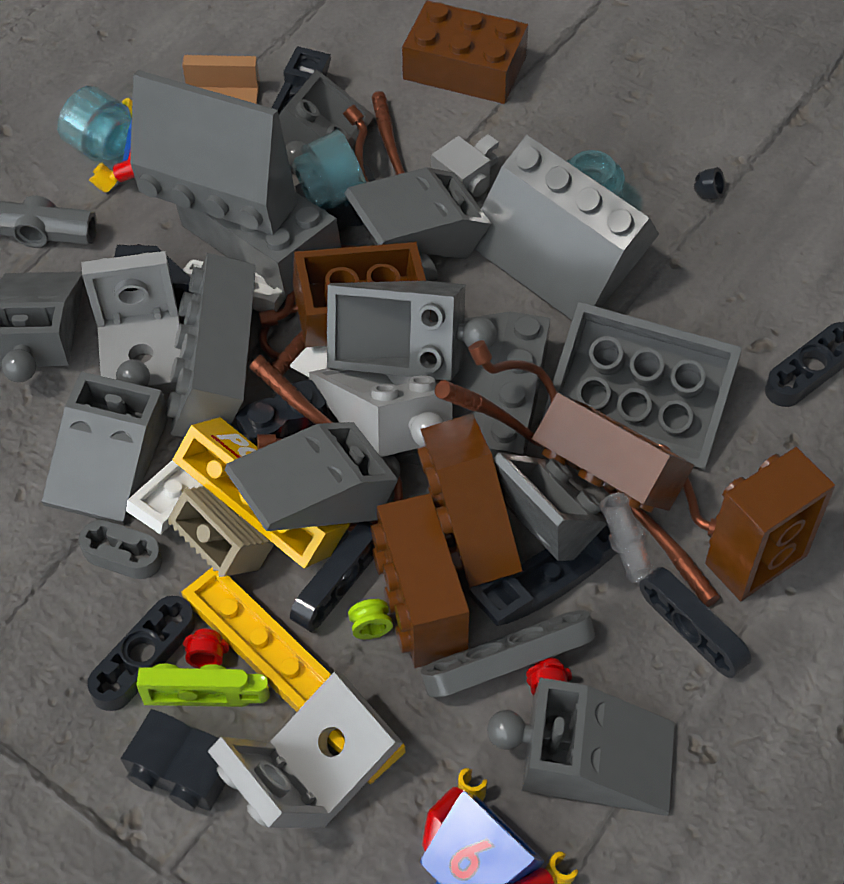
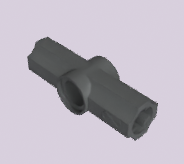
M37 195L26 197L23 203L0 201V235L14 236L16 240L25 246L40 248L45 246L48 240L89 245L93 244L95 240L97 224L95 211L56 207L49 199Z

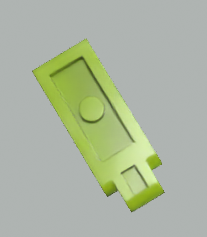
M158 664L153 668H139L137 688L144 705L245 707L250 703H264L270 698V689L266 676L263 674H247L241 669H227L215 664L204 665L200 669L179 668L173 664Z

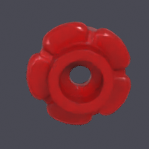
M199 629L194 634L188 635L183 641V646L186 647V662L198 669L209 664L222 665L224 653L229 651L227 641L221 639V635L212 629Z
M547 658L536 662L534 666L527 670L526 682L531 686V693L534 696L540 677L569 682L572 679V672L569 668H564V665L559 660Z

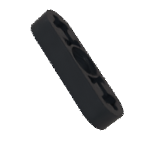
M844 322L831 324L770 371L765 386V394L772 403L781 407L794 406L844 368V343L838 345L833 353L831 351L834 341L837 343L844 341ZM807 358L818 359L824 364L825 368L821 370L809 369L804 365L803 360ZM794 374L797 377L794 381L793 388L790 386H785L784 388L778 386V384L783 386L787 385L789 382L793 380Z
M365 521L359 522L298 595L290 611V620L309 632H313L323 623L373 561L372 549L375 548L371 533V525L374 524Z
M657 567L640 580L639 587L645 600L719 673L732 678L751 663V654L745 643L669 570Z
M167 596L160 599L91 672L87 686L92 700L98 708L105 711H116L125 707L139 692L137 688L139 668H153L155 665L165 664L183 644L184 639L192 634L195 628V618L192 607L186 599L180 596ZM180 613L182 622L178 624L171 621L166 625L164 617L167 615L176 617ZM161 633H163L165 639L164 642H162L159 638V635ZM148 643L155 647L153 656L147 661L136 662L130 659L131 650L139 644ZM121 663H123L125 668L127 669L123 673L119 666ZM106 681L114 684L117 681L120 689L117 692L107 690L104 693L102 684Z

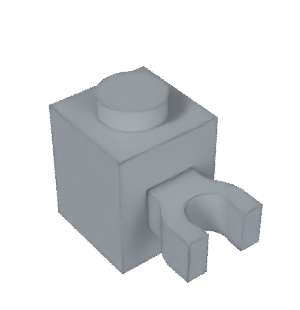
M487 134L473 147L458 136L431 154V168L454 172L473 198L478 197L489 187L490 167L498 162V156L492 153V151L499 147V142Z

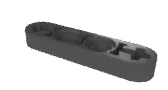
M585 610L568 612L426 665L422 668L421 675L427 695L430 697H442L454 694L589 643L596 636L590 613Z

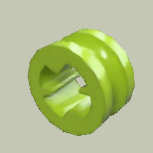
M368 599L353 605L349 609V620L354 623L352 625L354 637L362 640L374 639L391 631L393 622L392 618L387 615L389 607L385 600Z

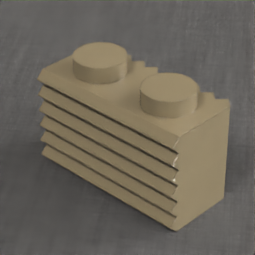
M199 486L197 489L195 487L191 489L187 487L182 492L168 517V525H173L174 531L179 530V536H184L185 542H190V547L196 548V554L201 553L202 559H207V565H212L213 571H218L219 577L259 570L274 543L205 487Z

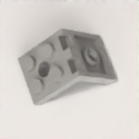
M166 251L81 262L83 280L98 329L101 376L116 379L117 369L123 362L133 360L139 354L152 355L151 359L144 363L150 372V381L147 387L162 390V394L171 393L172 391L176 392L177 383L170 382V376L175 358H180L181 349L174 347L177 330L180 325V316ZM127 288H137L138 290H135V291H125L124 289H127Z
M333 672L270 742L220 737L208 752L219 765L217 768L219 776L229 786L240 791L249 803L247 805L248 812L262 826L268 828H325L403 742L342 673ZM338 728L344 735L345 744L341 753L333 756L327 748V739L329 734Z

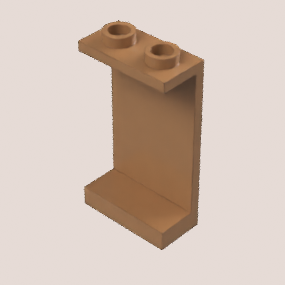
M184 55L182 66L186 84L255 104L258 103L260 80L257 56Z

